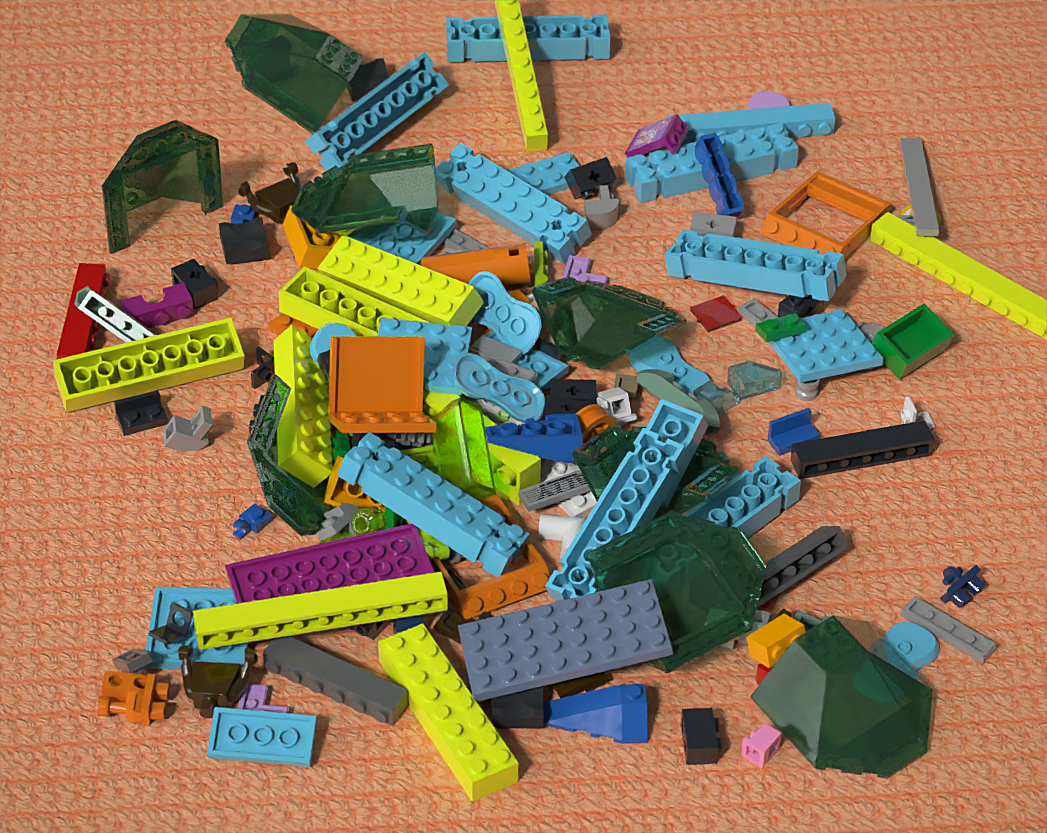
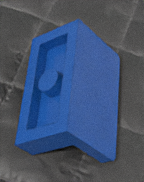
M810 408L770 421L768 442L779 456L791 452L793 443L820 439V434L811 424L812 411Z

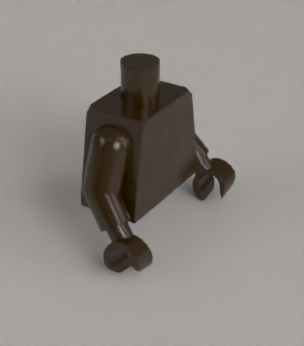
M294 162L286 164L288 167L283 168L284 173L290 178L255 192V195L251 192L247 181L243 182L238 190L240 196L248 198V203L256 213L270 218L277 224L284 222L290 205L304 207L307 200L300 179L296 175L298 174V166Z
M183 645L178 648L179 660H182L183 664L181 665L185 694L189 699L193 700L194 707L200 709L202 717L207 719L213 718L215 707L231 708L234 701H237L249 686L253 671L251 669L252 664H256L258 661V655L253 649L245 648V662L243 667H241L237 663L193 661V664H191L190 659L193 656V648H189L190 645Z

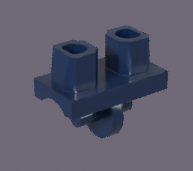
M975 565L962 576L963 569L961 567H946L943 570L944 579L942 582L946 586L949 584L951 586L941 596V601L945 604L951 600L958 608H961L971 598L963 589L964 587L973 595H976L985 586V583L977 575L981 569Z

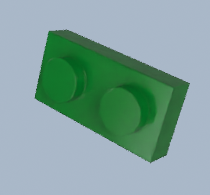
M795 313L756 323L755 331L767 343L806 333L807 325Z
M338 429L336 436L331 438L332 461L334 463L337 456L345 457L350 451L347 433H342Z

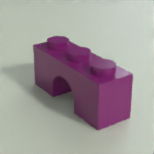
M184 283L163 288V300L158 303H148L143 299L142 295L120 300L121 309L148 328L194 316L193 300Z

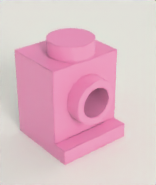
M764 723L758 731L754 730L749 738L745 737L743 739L741 756L763 768L780 749L781 732L773 726Z

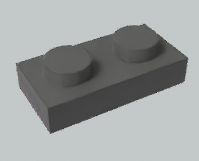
M135 648L112 659L116 669L135 674L147 669L146 665L153 662L148 652Z

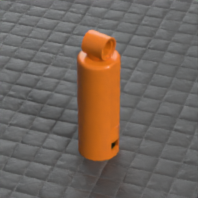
M526 243L421 258V266L466 284L477 273L482 271L496 275L503 286L531 283Z

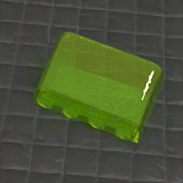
M462 397L455 399L432 418L437 423L436 432H431L434 442L433 453L438 467L436 472L441 478L479 501L496 495L482 407Z

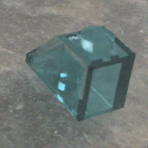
M747 361L729 366L727 383L740 401L780 389L782 372L780 369Z
M711 380L693 390V395L699 400L707 399L713 405L718 416L741 403V398L726 386Z

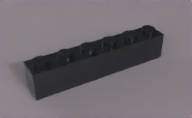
M925 420L793 443L790 460L798 478L805 479L932 456L934 437Z

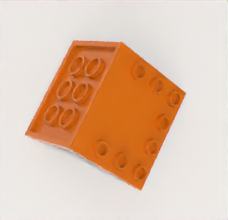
M331 336L328 421L342 433L436 432L437 423L422 411L425 337Z

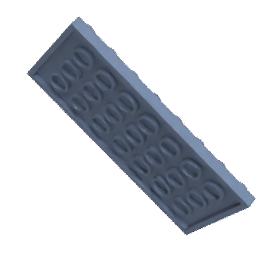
M652 579L458 625L472 695L476 702L673 655Z

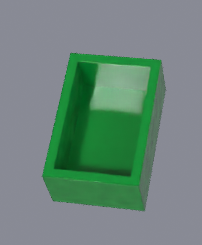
M923 303L877 332L871 344L883 357V363L900 380L945 351L955 334Z

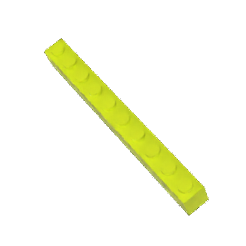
M494 0L526 152L547 150L548 133L519 0Z
M889 212L872 224L870 241L1047 340L1046 299L933 236H917L913 225Z
M442 572L214 608L194 610L193 615L199 650L447 611L448 600Z

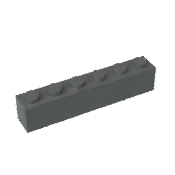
M821 526L718 593L717 596L724 612L743 617L746 607L758 608L849 548L840 526Z
M290 636L274 638L263 651L264 668L271 673L279 674L293 683L301 684L315 693L323 694L333 701L347 705L359 713L369 715L381 723L394 726L409 706L408 689Z

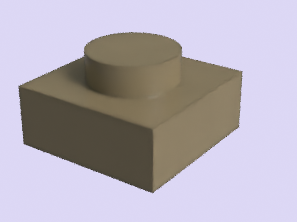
M616 374L614 388L619 387L628 393L629 398L636 399L639 384L637 376Z

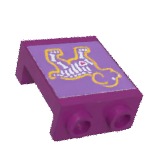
M676 114L639 129L628 146L625 155L631 157L642 154L648 157L649 152L666 146L671 154L677 153L688 133L686 123Z

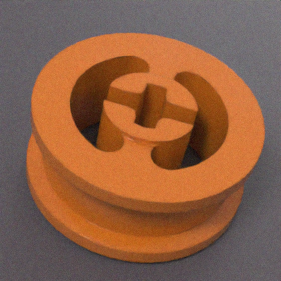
M598 404L588 405L576 413L583 435L582 458H592L600 454L598 452V445L614 439L618 425L616 419L606 414L605 409Z

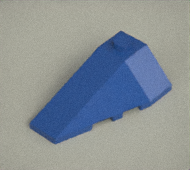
M577 414L546 415V420L537 422L531 418L526 419V423L521 425L510 422L485 427L487 443L557 462L573 463L574 461H582L583 435Z
M620 684L543 702L544 726L570 732L580 730L590 733L591 737L599 738V735L613 738V742L621 744L647 743L648 741L645 684Z

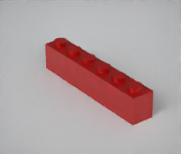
M79 263L56 354L57 359L92 351L91 348H95V332H99L100 323L77 308L75 300L77 292L87 286L107 298L106 287L110 285V274L106 273L105 264Z

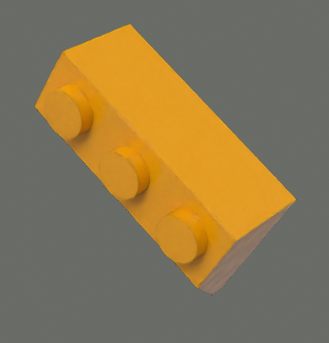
M290 205L282 226L299 267L303 268L305 266L317 269L341 238L339 229L330 209Z
M337 456L329 476L324 502L336 507L344 503L353 504L359 507L368 519L385 525L384 510L386 506L362 492L363 487L357 483L351 485L337 476L344 457Z

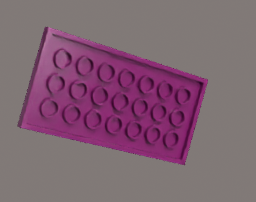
M414 524L225 565V572L236 604L434 573L417 527Z

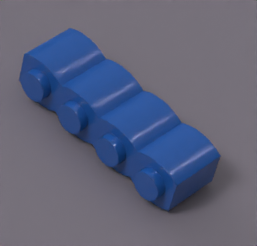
M716 133L703 135L696 143L694 153L697 161L702 165L703 178L709 184L710 197L716 203V213L737 217L738 219L744 210V202L741 195L736 191V180L732 173L729 172V161L722 152L721 140Z

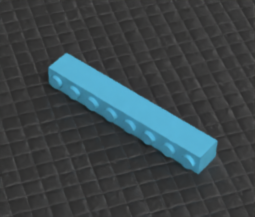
M830 103L679 115L688 128V133L681 145L697 142L701 136L716 133L718 137L755 128L766 130V126L778 123L784 125L788 131L789 138L833 135L835 116Z

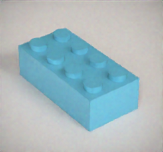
M663 399L660 400L646 429L659 434L663 443L670 439L684 445L689 457L680 475L677 473L673 474L675 483L661 504L662 507L667 508L708 425L704 415Z

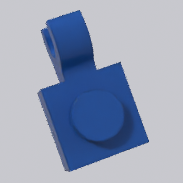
M235 204L231 215V223L240 224L251 221L256 217L257 213L251 206Z
M254 503L240 514L239 519L232 524L237 529L233 536L241 540L250 531L257 534L273 521V514Z

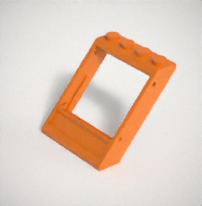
M817 171L768 213L759 234L783 245L819 250L820 254H826L827 251L842 253L845 259L871 235L872 224L889 212L892 204ZM810 196L866 222L841 243L785 217Z
M497 494L478 500L506 518L504 522L509 526L513 524L519 526ZM529 539L522 553L530 565L462 590L458 589L438 557H433L430 560L434 573L442 572L447 595L461 616L466 620L481 615L482 612H489L547 590L545 585L550 578L546 563Z

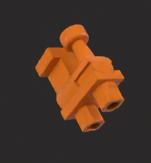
M105 670L101 687L102 696H100L98 703V716L108 717L110 712L124 714L130 723L142 722V726H150L151 719L165 718L166 703L154 701L155 699L168 700L169 683L156 682L155 674L145 676L142 674Z

